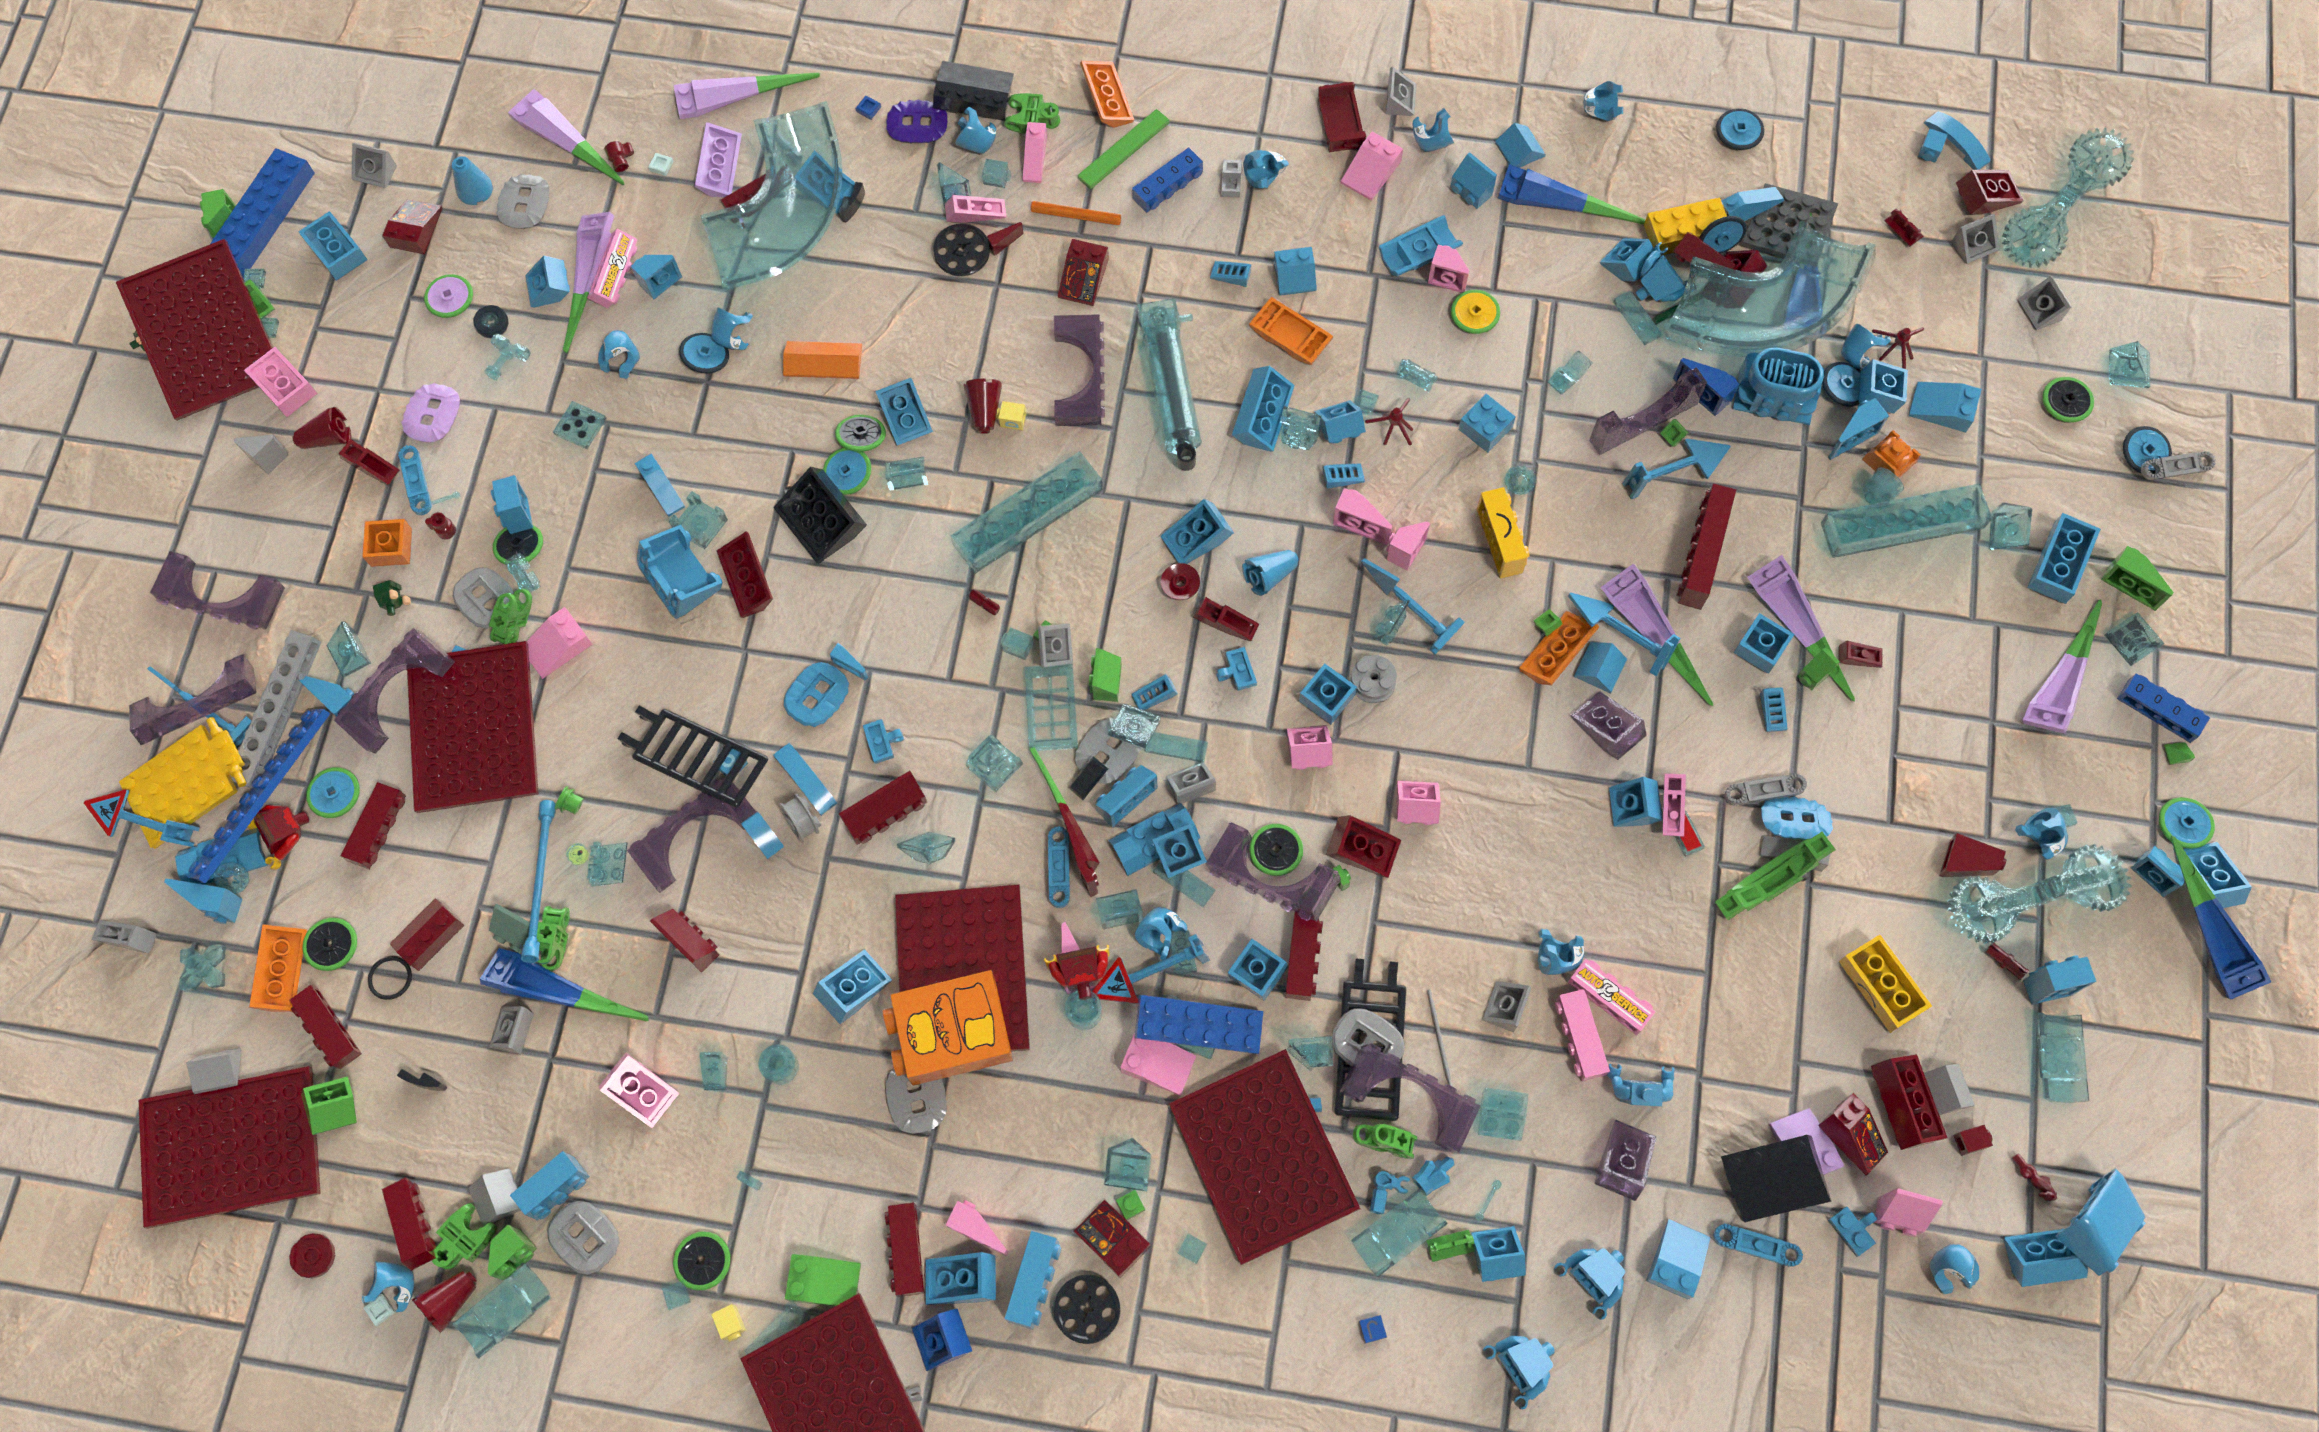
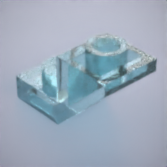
M1576 351L1565 366L1559 367L1548 383L1560 394H1563L1582 378L1593 362L1580 351Z

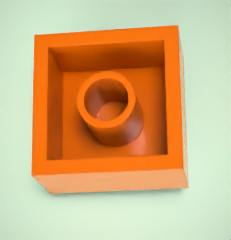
M405 519L365 521L364 560L371 567L410 564L412 528Z

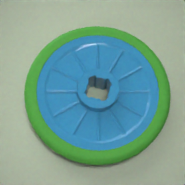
M841 448L828 457L823 470L843 495H850L858 492L867 484L871 475V463L864 452Z
M334 767L325 769L318 773L308 785L306 792L308 806L320 817H340L349 812L356 804L360 793L359 783L355 775L344 768Z
M2180 797L2168 801L2160 810L2159 825L2163 834L2170 841L2171 835L2175 836L2183 848L2194 849L2202 847L2213 837L2215 831L2214 819L2209 810L2200 802Z

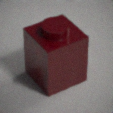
M1985 1125L1953 1135L1961 1156L1993 1146L1992 1135Z

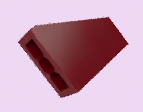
M1957 833L1950 839L1939 876H1994L2000 870L2002 871L2006 865L2007 859L2004 858L2006 851Z

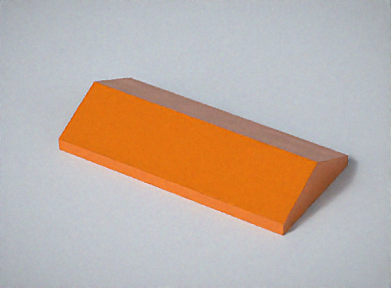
M1081 61L1080 65L1101 122L1113 128L1133 123L1134 118L1113 62Z
M787 341L783 353V376L859 379L863 345L862 343Z
M1566 611L1560 618L1563 625L1543 638L1519 667V670L1538 684L1552 686L1598 630L1599 625L1596 624L1591 627L1584 618Z
M262 925L249 1008L270 1012H292L291 1007L293 1005L289 1000L297 995L303 958V940L307 929Z

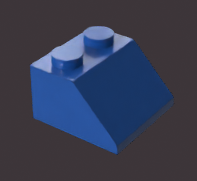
M958 1308L939 1313L912 1328L926 1371L959 1359L972 1352Z

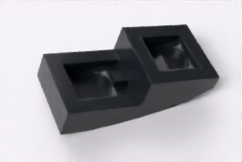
M855 182L852 196H844L840 209L842 222H848L859 209L865 196L863 183Z
M401 1069L397 1074L399 1078L423 1089L445 1091L447 1089V1086L426 1073H423L419 1079L404 1069Z

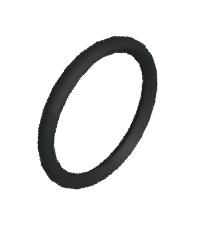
M395 956L379 960L373 965L368 974V987L374 996L384 1000L395 999L404 994L412 981V971L409 964L402 958ZM387 961L400 962L406 968L408 975L403 989L393 995L378 993L372 983L374 971L378 966Z

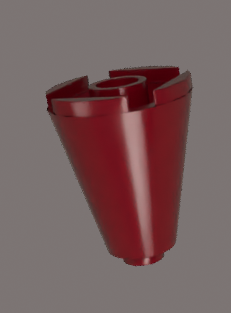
M986 378L972 379L964 384V391L973 425L980 434L990 433V430H993L995 426L1002 390V383L996 379H992V382H986Z
M337 407L326 409L294 431L293 442L301 449L346 444L352 437L350 426L346 427L344 423L347 420L344 414Z
M461 1271L415 1296L412 1301L436 1330L441 1333L477 1288L475 1286L477 1280L469 1271L466 1274Z

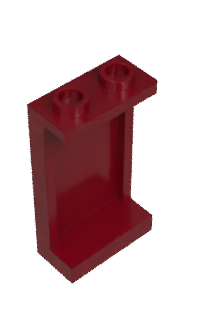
M1354 82L1327 84L1318 87L1317 98L1329 153L1358 149L1366 140V132L1362 129L1355 97Z

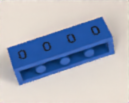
M1188 147L1132 188V199L1146 213L1156 209L1165 199H1170L1176 191L1185 188L1190 181L1201 176L1203 173V161Z
M2137 673L2127 681L2117 697L2119 701L2189 743L2200 736L2210 719L2202 710L2190 706L2183 699L2175 697L2168 693L2165 688L2153 684L2148 678Z

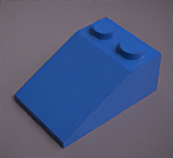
M1685 358L1680 360L1673 377L1674 381L1714 416L1731 403L1740 385L1735 377L1723 370Z

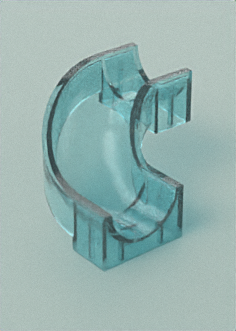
M827 101L793 112L753 120L766 162V176L762 187L754 197L743 204L700 215L713 249L723 291L758 282L789 269L816 246L828 229L840 198L842 159Z
M1800 221L1783 262L1777 268L1768 272L1750 273L1738 271L1693 256L1690 263L1689 278L1681 301L1669 322H1665L1663 327L1667 340L1702 352L1707 350L1718 354L1746 357L1747 354L1753 352L1760 353L1767 348L1777 347L1795 350L1807 345L1832 329L1853 305L1858 293L1863 288L1875 260L1876 245L1869 242L1866 245H1852L1840 242L1815 231L1807 222Z

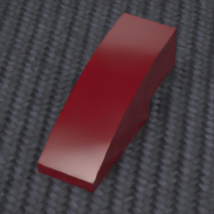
M352 439L339 452L342 460L386 485H389L400 471V469L368 448L365 449Z
M1207 597L1201 600L1193 618L1206 625L1247 641H1252L1259 626V623L1227 605L1221 606Z

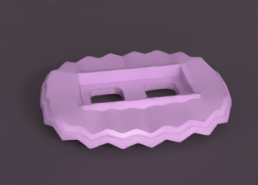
M435 383L423 385L415 391L414 396L410 398L409 404L406 405V411L403 414L404 419L401 422L403 431L410 438L422 442H436L444 438L450 431L459 410L460 398L458 393L452 387ZM431 399L441 401L437 409L428 407ZM425 415L434 417L432 424L429 426L421 424V420Z

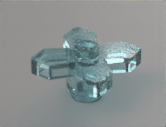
M221 944L211 945L203 955H200L194 948L182 949L180 951V962L185 965L187 972L180 977L179 989L184 992L195 991L203 980L211 988L224 987L225 974L215 967L225 959V946Z

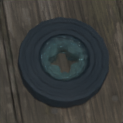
M487 305L480 308L473 318L474 327L485 338L499 337L507 330L509 325L505 311L495 305ZM494 319V323H490L489 325L488 321H493Z

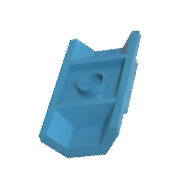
M1442 215L1379 245L1382 261L1391 275L1399 276L1432 262L1438 245L1456 249L1462 246L1463 242L1455 239L1448 228L1445 215Z
M1180 803L1134 825L1108 841L1119 857L1127 876L1160 860L1152 839L1190 823L1198 840L1200 835L1187 809Z
M257 828L242 833L206 884L268 866L265 863L266 858L262 853L260 833ZM214 839L199 843L197 846L181 850L177 853L175 860L178 877L181 881L205 885V883L191 880L187 875L190 873L188 871L190 866L195 861L198 862L202 857L201 852L207 844H211Z

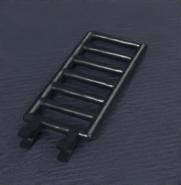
M639 705L635 713L640 715V719L653 723L641 742L623 732L617 738L622 742L623 746L635 750L632 755L634 760L735 808L741 805L768 762L766 755L667 709H662L659 715ZM665 719L674 721V725L652 759L642 755ZM684 726L691 729L669 766L667 767L659 763L681 727ZM700 733L708 737L686 773L682 774L676 771V768L698 734ZM715 741L725 745L702 782L692 779ZM734 749L740 752L741 755L720 788L716 790L709 787L731 750ZM748 757L758 760L737 796L733 798L726 795V792Z
M1356 958L1354 981L1346 980L1343 983L1341 1018L1345 1013L1353 1009L1397 1014L1395 1028L1404 1039L1407 989L1404 985H1397L1398 962H1389L1388 984L1363 982L1364 959ZM1351 989L1398 993L1397 1006L1351 1002ZM1360 1029L1355 1030L1356 1032H1363ZM1371 1046L1369 1051L1372 1054L1381 1055L1385 1047ZM1338 1055L1334 1113L1337 1116L1397 1121L1400 1107L1402 1058L1391 1073L1383 1076L1393 1078L1392 1090L1345 1086L1346 1073L1367 1074L1361 1073L1350 1065H1346V1062ZM1344 1095L1391 1099V1112L1343 1108Z

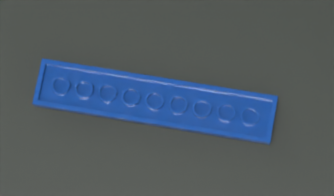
M310 709V711L307 710L302 715L301 723L290 731L288 735L290 738L287 742L282 743L276 751L278 754L273 760L271 759L267 762L262 776H258L251 785L253 788L250 792L245 793L241 797L239 807L230 812L226 819L228 820L227 823L215 832L213 842L204 847L201 852L202 857L198 862L195 861L190 866L188 878L195 882L206 884L330 715L329 712L325 709Z

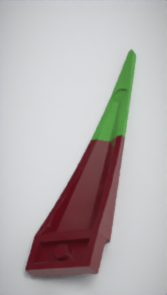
M1032 747L1030 751L1048 783L1067 828L1081 880L1089 895L1093 897L1098 894L1097 886H1099L1095 870L1100 862L1035 747Z

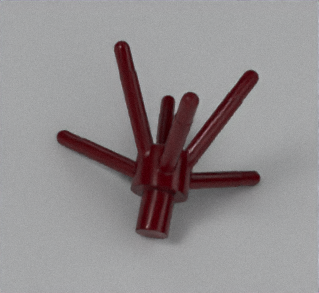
M1921 327L1914 331L1904 328L1898 333L1873 329L1872 333L1895 338V342L1879 360L1882 361L1898 345L1901 346L1902 368L1906 369V349L1911 360L1914 359L1909 340L1912 335L1923 331L1924 328Z
M1407 398L1400 408L1396 407L1390 413L1383 414V417L1365 420L1366 424L1389 420L1390 427L1386 434L1384 445H1387L1394 426H1399L1408 445H1412L1402 425L1404 424L1410 431H1413V427L1403 419L1402 413L1410 398Z

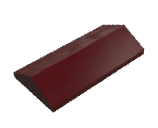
M745 531L717 550L741 618L764 611L773 600L749 532Z

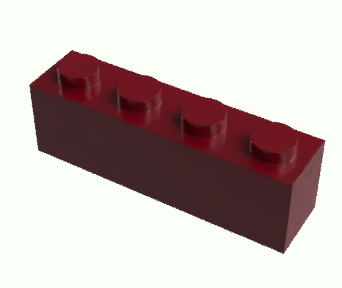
M377 782L340 856L347 862L370 870L371 866L377 861L378 852L381 846L385 844L390 828L396 822L399 810L405 804L406 795L396 788Z
M1294 912L1285 998L1310 1001L1311 995H1316L1317 983L1313 982V975H1318L1319 962H1315V956L1320 954L1321 942L1317 941V936L1322 934L1323 921H1319L1320 914Z
M309 985L289 1000L293 1005L291 1007L292 1012L296 1017H301L304 1022L302 1027L308 1034H312L314 1045L318 1050L324 1052L326 1056L323 1058L330 1067L334 1066L341 1070L362 1054L318 988Z
M405 1177L383 1188L382 1193L402 1264L412 1271L436 1259L434 1253L436 1245L429 1236L428 1231L431 1228L423 1215L426 1210L418 1197L420 1194L418 1185Z
M914 1202L889 1205L888 1212H885L886 1225L890 1226V1234H887L888 1248L891 1247L892 1256H889V1268L894 1272V1278L891 1279V1291L895 1292L897 1297L925 1294L917 1205Z

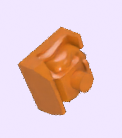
M1892 430L1862 460L1886 482L1892 485L1918 462L1921 454L1914 448L1911 450L1910 446L1900 439V435Z

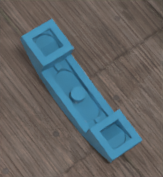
M1938 111L1924 122L1928 128L1947 134V139L1965 155L1963 160L1973 170H1980L1991 161L1986 150L1973 133L1953 117Z
M790 743L773 754L820 815H823L837 804L827 788Z

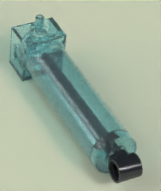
M1175 298L1137 304L1138 324L1143 347H1146L1165 447L1168 452L1177 454L1178 467L1181 470L1189 471L1196 465L1195 449L1201 445L1202 439L1180 338V327L1182 322L1193 321V315L1191 313L1179 315ZM1184 456H1189L1190 459L1185 460V459H1183V457H1184Z

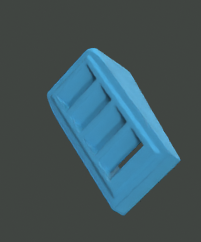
M1215 261L1210 279L1247 287L1251 274V264ZM1218 268H1222L1221 274H1217Z
M1361 463L1323 466V475L1327 489L1365 482ZM1353 470H1357L1358 477L1354 476ZM1347 471H1349L1351 478H1347ZM1342 472L1343 478L1339 477V473Z
M837 643L830 653L832 662L859 678L867 680L868 675L865 668L841 644Z
M1166 674L1132 693L1140 711L1178 695L1172 680ZM1163 685L1167 686V691H1165ZM1159 688L1161 694L1158 695L1155 689ZM1151 691L1154 698L1151 699L1147 692ZM1141 695H1144L1146 703H1143Z
M1783 688L1763 689L1760 693L1766 732L1787 731ZM1777 704L1778 707H1769V705ZM1779 712V715L1770 716V713ZM1780 720L1781 723L1771 724V721Z

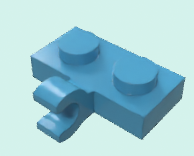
M1245 647L1226 652L1225 656L1229 667L1217 670L1218 681H1225L1233 677L1237 691L1257 686Z
M882 719L863 725L874 763L877 764L895 758L890 743L904 740L901 730L896 729L887 733Z
M1845 1207L1828 1220L1857 1257L1876 1244L1865 1230L1867 1226L1877 1220L1873 1212L1866 1214L1858 1220L1850 1209Z

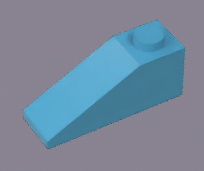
M1776 187L1737 192L1721 200L1727 216H1737L1746 221L1783 202L1784 198Z
M652 454L635 463L641 476L668 517L685 508V505Z
M305 676L303 680H299L341 721L359 705L354 699L357 696L349 688L344 690L338 684Z

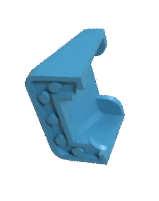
M681 525L639 541L637 553L639 569L675 619L686 615L720 591L722 586L721 577L714 572L707 573L690 549L691 536Z
M2117 1169L2111 1170L2092 1183L2088 1189L2092 1195L2078 1215L2070 1220L2071 1225L2066 1229L2062 1228L2056 1235L2057 1239L2098 1276L2106 1271L2111 1273L2118 1267L2119 1263L2117 1260L2134 1234L2146 1224L2144 1221L2145 1215L2124 1176Z

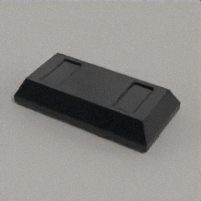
M1093 756L1068 788L1084 800L1108 771V768Z

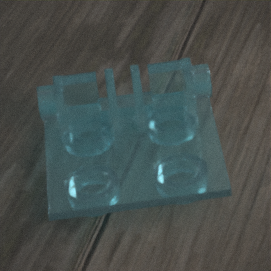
M1410 600L1402 603L1399 602L1387 608L1384 613L1385 618L1383 622H1380L1375 628L1374 640L1381 638V642L1385 645L1392 643L1396 636L1395 633L1398 632V629L1407 617L1405 609Z
M593 842V846L590 847V856L594 858H589V861L593 864H588L587 876L591 887L623 883L627 842L602 846L599 842Z

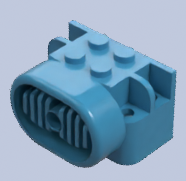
M1777 347L1767 348L1760 353L1751 352L1746 355L1739 371L1738 383L1740 385L1735 393L1733 410L1757 414L1760 417L1777 418L1780 421L1810 425L1812 413L1815 411L1820 397L1824 368L1816 358L1803 352Z

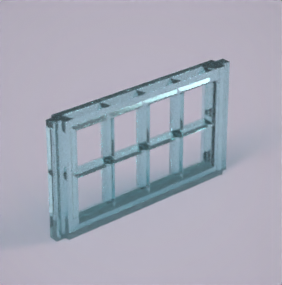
M1073 664L1051 667H1025L1029 751L1032 747H1035L1037 751L1078 748ZM1067 675V688L1052 689L1053 676ZM1048 677V689L1033 690V678ZM1068 692V704L1053 705V693ZM1049 693V705L1034 706L1033 694ZM1069 708V721L1054 722L1053 709ZM1049 710L1050 722L1035 723L1034 711ZM1070 725V737L1055 738L1054 726ZM1050 726L1051 739L1036 740L1035 727Z

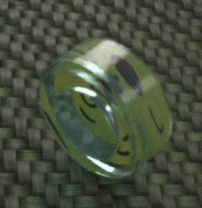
M576 843L568 848L566 855L572 864L581 865L587 861L589 852L584 845Z

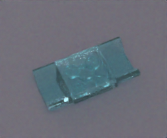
M2037 1013V1043L2043 1098L2049 1102L2063 1103L2089 1101L2082 1015L2048 1016L2044 1013Z
M1419 1188L1353 1238L1351 1242L1369 1269L1379 1277L1448 1223L1437 1213L1428 1201L1424 1191Z
M524 1264L457 1319L453 1325L465 1336L473 1347L476 1357L480 1359L496 1344L502 1342L532 1317L539 1308L551 1299V1296L536 1273Z

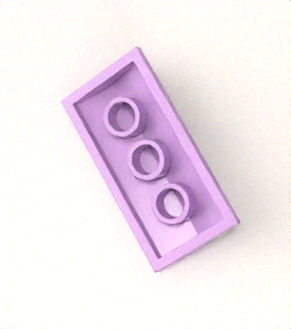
M706 122L694 187L710 197H726L732 193L742 133Z

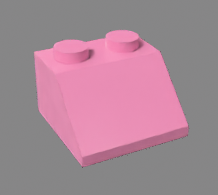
M1438 245L1431 264L1428 284L1460 293L1465 292L1469 275L1468 267L1456 249Z
M1422 522L1401 527L1396 534L1392 533L1386 552H1388L1387 560L1408 571L1427 539L1430 523Z
M1327 726L1287 729L1292 769L1303 770L1307 767L1324 768L1333 765L1332 742Z
M1397 781V822L1405 824L1415 822L1425 825L1439 824L1441 805L1439 784Z

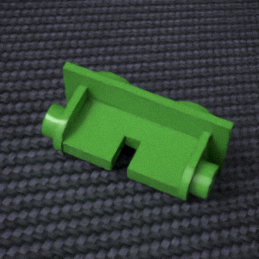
M1469 1230L1426 1240L1432 1262L1475 1252L1473 1246L1474 1239L1470 1235Z

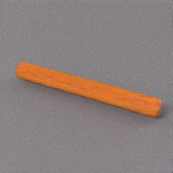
M1032 201L1031 211L1036 213L1120 225L1122 219L1121 215L1116 213Z

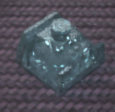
M1284 406L1280 420L1282 423V443L1287 444L1293 449L1302 448L1309 450L1317 442L1321 430L1322 416Z
M993 735L988 736L969 755L966 762V767L995 793L1023 765L1021 758L1003 746Z

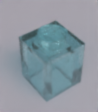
M986 159L982 172L983 184L1005 188L1007 181L1009 182L1011 178L1008 162Z
M1011 627L1008 633H1004L1001 640L1004 652L1026 660L1034 644L1031 635Z

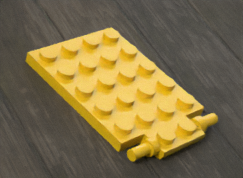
M214 717L206 720L211 730L210 734L205 726H198L119 781L122 790H129L127 800L134 814L166 824L167 820L191 825L238 792L231 777L235 778L239 787H244L247 784L242 775L243 770L241 768L245 764L227 730L223 731L221 727H218ZM140 825L150 848L156 849L166 842L160 840L162 832Z

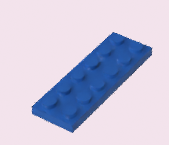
M1139 995L1134 1038L1259 1054L1264 1011Z

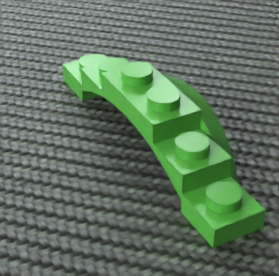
M1822 831L1813 838L1806 839L1760 867L1735 885L1715 903L1726 919L1730 920L1745 909L1749 911L1765 900L1769 902L1803 880L1802 876L1820 865L1818 861L1836 849Z

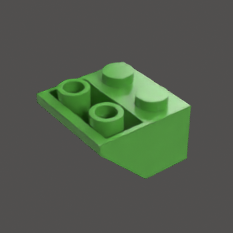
M224 189L201 193L202 201H200V207L203 212L201 222L203 227L209 230L212 238L216 236L236 206Z
M1096 648V654L1091 657L1090 693H1093L1094 700L1118 702L1122 667L1121 657Z
M348 1077L303 1088L301 1096L312 1135L357 1123L354 1098Z
M507 1225L491 1240L488 1274L501 1280L511 1278L517 1272V1267L522 1263L528 1262L534 1256L533 1252L537 1247L522 1230Z

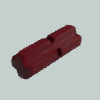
M973 589L969 594L971 601L979 606H983V609L992 615H996L999 612L1000 606L991 599L986 598L985 595L976 589Z

